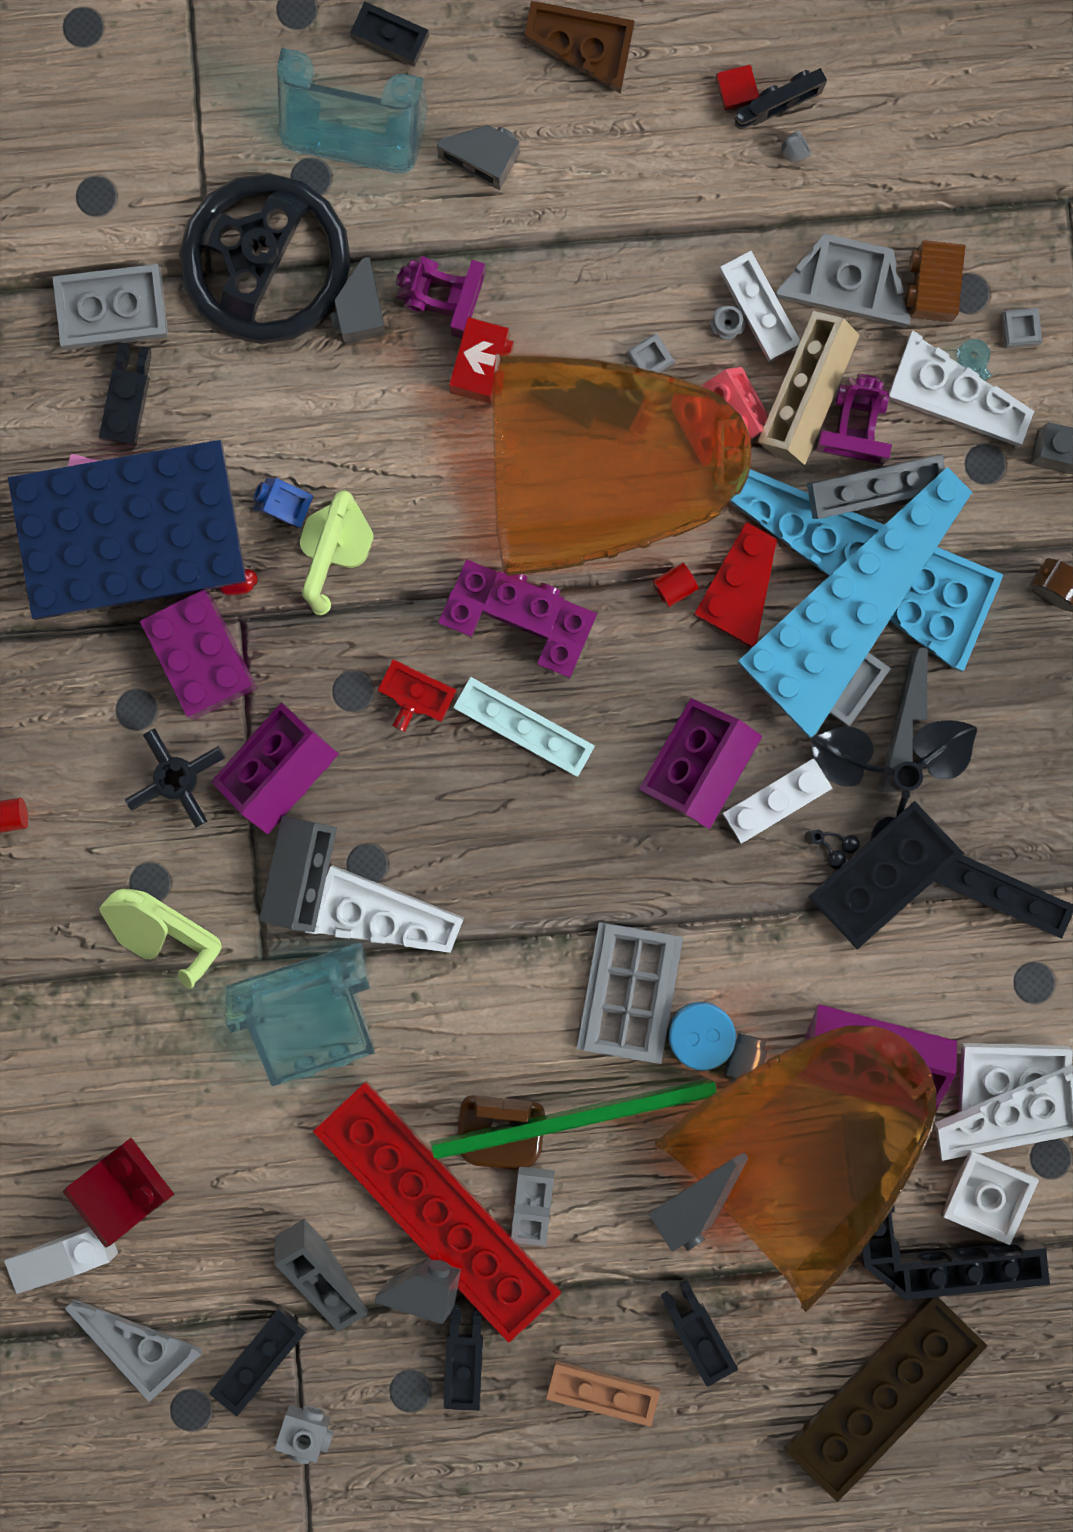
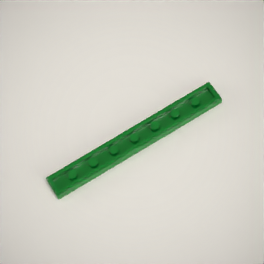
M704 1079L530 1118L528 1122L517 1121L430 1141L432 1154L436 1159L715 1097L717 1090L714 1081Z

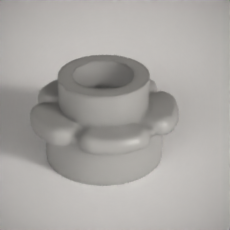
M721 306L714 311V319L711 320L710 325L713 333L719 334L721 339L733 340L737 334H741L744 331L745 320L739 308L735 306ZM730 320L731 325L726 326L724 322Z

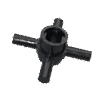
M155 728L144 733L143 737L159 764L153 774V783L125 798L129 809L133 811L162 795L168 799L180 800L195 828L207 823L208 821L192 792L197 785V774L226 758L222 749L217 746L189 762L180 757H171ZM181 769L184 776H181L179 779L181 786L175 789L174 786L170 785L169 780H166V775L168 772Z

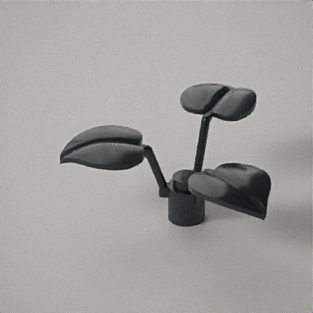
M953 720L927 724L918 730L913 738V752L921 760L917 763L903 762L893 768L868 764L874 753L873 744L864 731L855 727H838L815 735L811 740L813 758L825 777L839 786L848 787L859 784L863 778L864 769L870 772L889 775V783L892 788L902 793L896 811L897 817L904 811L907 800L910 798V791L917 789L923 781L922 768L924 765H926L928 773L938 779H952L965 771L972 757L977 728L971 724ZM885 817L879 820L871 832L870 840L895 818Z

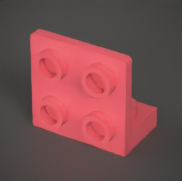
M742 367L725 369L671 406L703 466L711 465L751 438L760 437L769 416Z

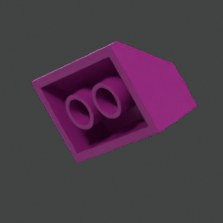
M690 698L638 790L681 815L710 829L763 736L740 719Z
M281 702L211 782L240 814L269 834L281 822L282 816H285L293 805L305 795L316 779L328 769L339 753Z

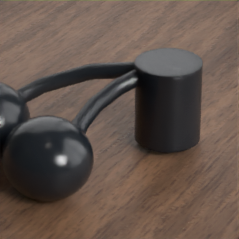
M821 830L807 831L804 836L805 841L808 844H824L829 851L828 864L834 869H839L846 863V855L840 850L832 851L829 844L824 841V836L829 835L841 838L843 840L841 844L842 849L849 854L856 852L860 847V841L854 835L844 837L837 833H823Z

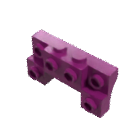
M466 559L438 624L463 633L466 637L472 639L483 613L486 616L546 640L547 642L537 666L559 673L570 680L597 613L566 601L565 598L559 596L561 591L551 585L541 583L540 587L527 583L528 577L522 573L508 569L507 574L501 571L496 572Z

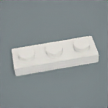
M752 251L721 266L719 272L739 309L742 311L767 361L770 363L798 348L800 339Z
M813 758L726 810L722 815L739 843L742 844L833 788Z

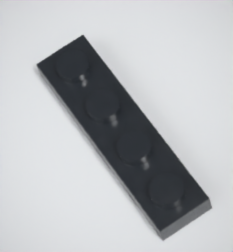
M964 855L934 881L1061 939L1073 915V904Z

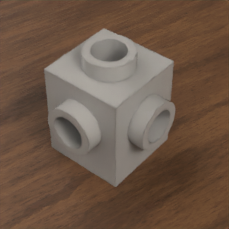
M289 1405L275 1450L289 1454L288 1457L298 1463L308 1464L309 1461L317 1463L320 1451L327 1453L334 1431L328 1430L331 1417L325 1416L324 1411L313 1406H304L302 1409Z

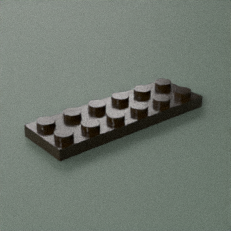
M939 1297L927 1298L784 1446L785 1451L838 1503L988 1345Z

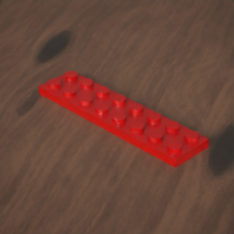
M367 1081L313 1130V1133L431 1260H441L452 1267L461 1269L458 1289L508 1343L561 1295L559 1287L520 1245L511 1238L507 1231L440 1159L434 1158L430 1148Z

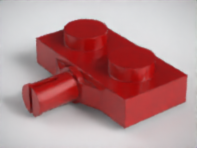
M394 659L377 690L394 699L401 706L392 726L397 729L399 728L403 732H406L414 713L427 715L442 723L457 693L456 689Z

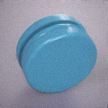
M693 1002L679 1009L671 1019L668 1028V1041L674 1055L681 1063L695 1070H710L722 1065L730 1057L736 1043V1031L732 1020L721 1008L708 1002Z

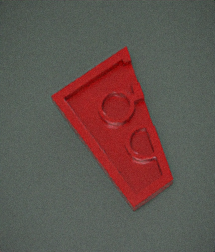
M746 522L696 609L694 616L750 648L755 646L758 641L777 539Z

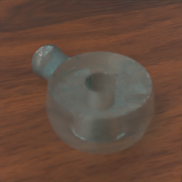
M970 339L963 342L957 352L958 363L965 368L969 367L977 372L984 381L992 377V373L987 368L991 355L988 345L980 339ZM971 353L976 354L977 358H973Z

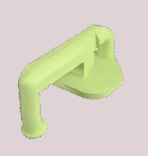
M346 490L339 491L334 496L330 505L307 518L300 538V547L303 553L312 559L302 589V596L317 615H324L331 608L330 599L320 594L330 564L346 568L360 566L367 559L374 538V534L355 499Z
M133 889L116 890L99 908L100 913L118 942L144 959L151 960L157 957L167 934L199 953L187 969H181L178 972L180 982L188 989L194 987L195 982L202 977L221 951V942L216 936L146 892Z

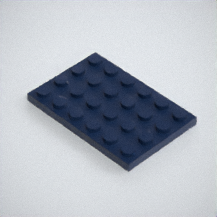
M221 440L8 477L31 617L34 620L191 593L203 589L208 590L247 583L224 447Z

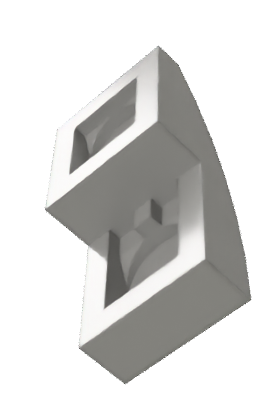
M519 1167L511 1238L517 1243L546 1247L555 1170Z

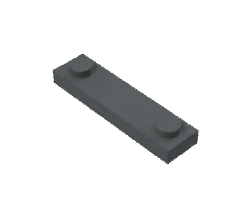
M943 454L930 455L807 483L812 518L821 519L913 498L945 470Z

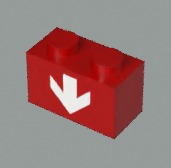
M470 317L467 318L449 383L450 393L491 404L494 394L500 396L505 378L504 374H500L503 360L510 361L514 341L509 340V328Z

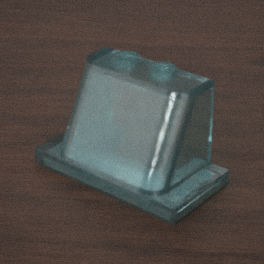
M362 942L226 985L225 1022L230 1033L246 1028L249 1029L271 1086L297 1078H308L316 1072L331 1067H343L353 1060L375 1054L373 1039L358 992L370 989L366 953Z

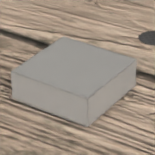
M1039 308L1002 312L1001 322L1005 349L1038 346L1042 343Z
M654 333L626 352V355L644 383L675 365L674 359L657 333Z

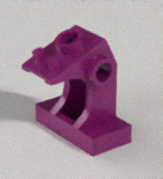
M424 256L415 260L410 259L406 266L403 265L397 275L396 285L399 286L396 297L404 300V306L410 310L424 312V309L452 317L450 325L451 335L462 339L467 318H472L486 275L485 263L471 259L466 276H453L438 271L439 264ZM432 282L451 288L447 302L428 297Z
M859 373L857 379L848 377L846 385L840 384L836 405L841 406L836 433L822 430L817 437L816 452L885 464L890 458L892 444L875 441L874 437L878 414L885 415L889 402V394L883 385V381H879L878 377ZM850 409L868 412L865 431L847 428Z

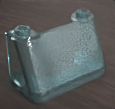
M281 48L277 65L278 126L280 138L287 149L392 173H405L415 166L428 112L424 79L422 77L407 74L392 76L385 84L382 98L312 84L314 67L311 59L302 52Z

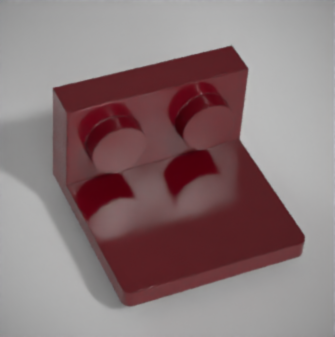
M129 1138L63 1189L64 1195L106 1248L175 1195L132 1138Z

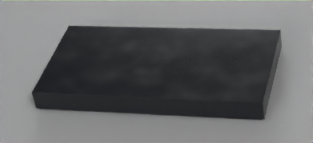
M914 801L808 897L858 950L965 853Z

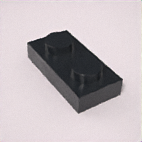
M364 1L350 31L352 39L415 67L429 37V30Z

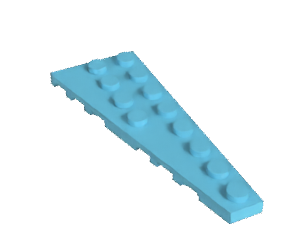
M742 465L726 499L828 576L836 571L884 526L854 512L813 519L808 493ZM937 547L889 622L924 648H927L928 651L951 668L963 672L1003 574Z
M948 467L738 660L737 663L809 739L817 733L972 494V491Z

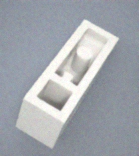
M86 1227L7 1258L4 1262L16 1294L109 1263L118 1254L115 1243L108 1248L104 1247L90 1227Z

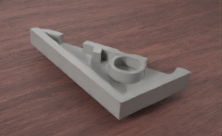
M76 1299L65 1308L148 1402L154 1399L203 1352L200 1347Z

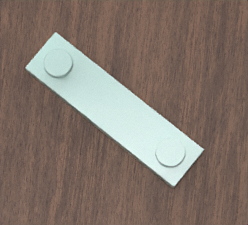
M472 677L468 680L453 707L455 710L576 777L579 776L595 747L593 744Z

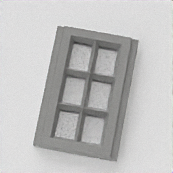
M603 922L598 923L577 1049L661 1064L683 941L682 936Z

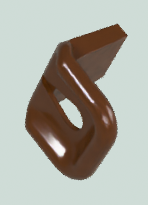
M470 1095L463 1099L460 1106L457 1135L490 1128L494 1119L509 1120L510 1123L517 1121L528 1122L530 1118L545 1115V1110L541 1104L534 1101ZM543 1135L460 1155L465 1161L475 1166L519 1170V1167H530L538 1160L542 1150Z

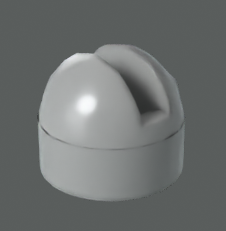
M799 130L788 135L781 145L784 158L789 162L796 163L811 156L810 148Z

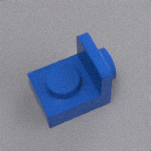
M266 478L265 482H260L255 490L253 501L256 503L253 511L267 514L295 528H301L314 495L278 478Z

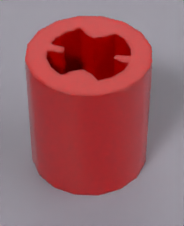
M683 562L652 581L659 597L668 608L699 590L696 580Z
M23 798L1 800L0 833L27 829L28 812Z

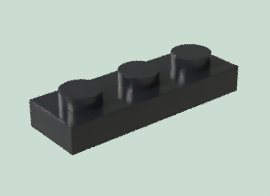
M280 1306L209 1394L237 1417L303 1337L307 1328Z

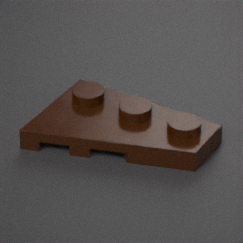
M531 1L525 30V41L621 94L635 21Z

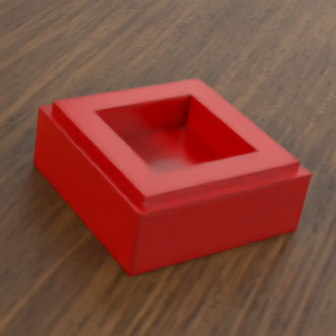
M751 64L716 74L724 111L749 105L753 100L759 98Z

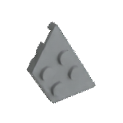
M825 233L776 292L777 299L907 328L911 320L909 313L906 312L902 296L904 291L901 279L897 276V263L893 249Z

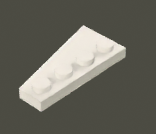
M912 330L888 393L889 400L1020 447L1023 444L1034 411L999 387H993L981 379L978 373L969 367H963L951 359L948 353L939 347H933L924 341L921 335Z

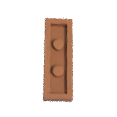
M555 1361L546 1400L651 1427L660 1389L655 1386Z

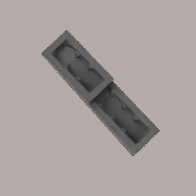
M917 648L911 653L884 767L893 768L903 762H913V722L927 720V648ZM882 774L878 792H898L890 785L889 775Z

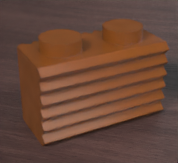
M923 240L918 249L912 251L909 271L915 272L914 285L908 286L906 295V306L912 307L911 318L953 322L958 316L965 244Z

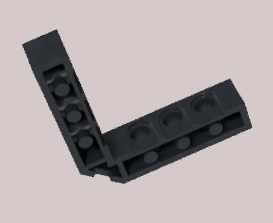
M878 1112L842 1115L857 1257L868 1271L888 1285L904 1300L1050 1285L1046 1248L1036 1240L1011 1242V1245L998 1243L900 1254L899 1242L894 1237L892 1213L895 1212V1206L890 1201L888 1176H891V1170L886 1165L884 1140L887 1139L885 1117Z

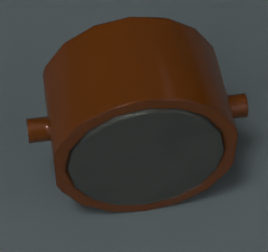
M1047 558L1029 584L1030 589L1048 603L1073 613V567L1062 561Z

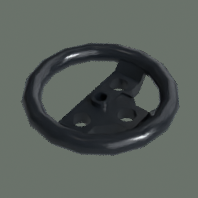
M272 173L237 177L209 193L188 219L179 251L183 287L200 316L227 336L257 344L294 340L323 323L336 306L335 299L346 284L351 267L347 230L330 201L303 181ZM270 195L261 212L238 220L222 213L243 199ZM309 212L314 216L327 239L330 263L324 286L309 306L289 318L268 322L254 321L258 306L302 216ZM284 214L288 218L285 227L279 230L269 227L268 223L273 215ZM229 230H235L240 233L238 243L233 246H225L221 243L223 234ZM202 248L210 249L223 255L230 274L223 288L220 304L215 300L204 281L201 263ZM244 277H252L257 281L256 288L250 293H242L238 290V283Z

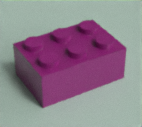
M205 589L140 621L187 718L196 720L258 689L212 595Z

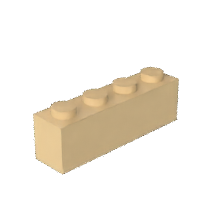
M812 312L758 440V443L776 458L805 465L860 336L843 317Z

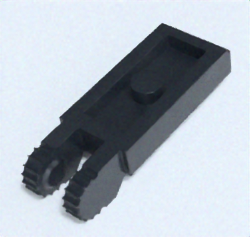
M120 342L115 359V369H112L99 433L101 440L131 446L137 445L150 381L148 373L152 354L151 348L142 346L138 354L137 373L127 371L130 346L127 343Z
M685 1280L680 1283L681 1291L693 1309L680 1315L676 1302L668 1291L660 1294L673 1319L671 1321L705 1385L708 1387L738 1370V1367L703 1303H699L690 1284Z
M454 1305L451 1311L450 1333L447 1334L444 1409L480 1411L483 1335H481L482 1314L474 1306L471 1318L473 1333L458 1334L461 1310L459 1305Z

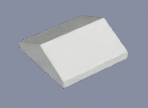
M970 1151L953 1179L943 1217L1011 1245L1039 1179L979 1153Z

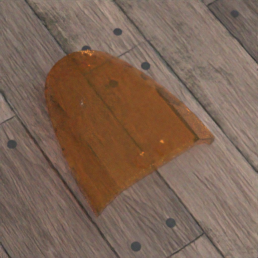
M497 354L492 383L496 531L502 568L507 576L581 566L587 561L604 557L610 559L617 557L619 553L649 547L653 542L669 536L676 537L711 521L721 514L720 511L735 495H740L747 481L751 466V440L749 432L741 415L712 390L674 376L608 360L553 354Z
M848 1025L806 1040L768 1059L767 1062L750 1072L741 1075L734 1082L721 1091L714 1093L688 1113L656 1141L655 1145L659 1149L666 1151L698 1180H701L742 1153L746 1154L748 1160L723 1208L784 1275L798 1297L801 1308L807 1312L826 1294L860 1255L882 1225L903 1191L933 1128L936 1116V1087L925 1059L905 1038L878 1026Z

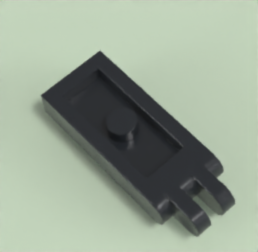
M819 68L811 73L809 70H804L793 76L790 83L780 88L777 85H773L763 90L759 94V98L738 110L735 126L738 129L756 126L822 94L827 82L822 69Z

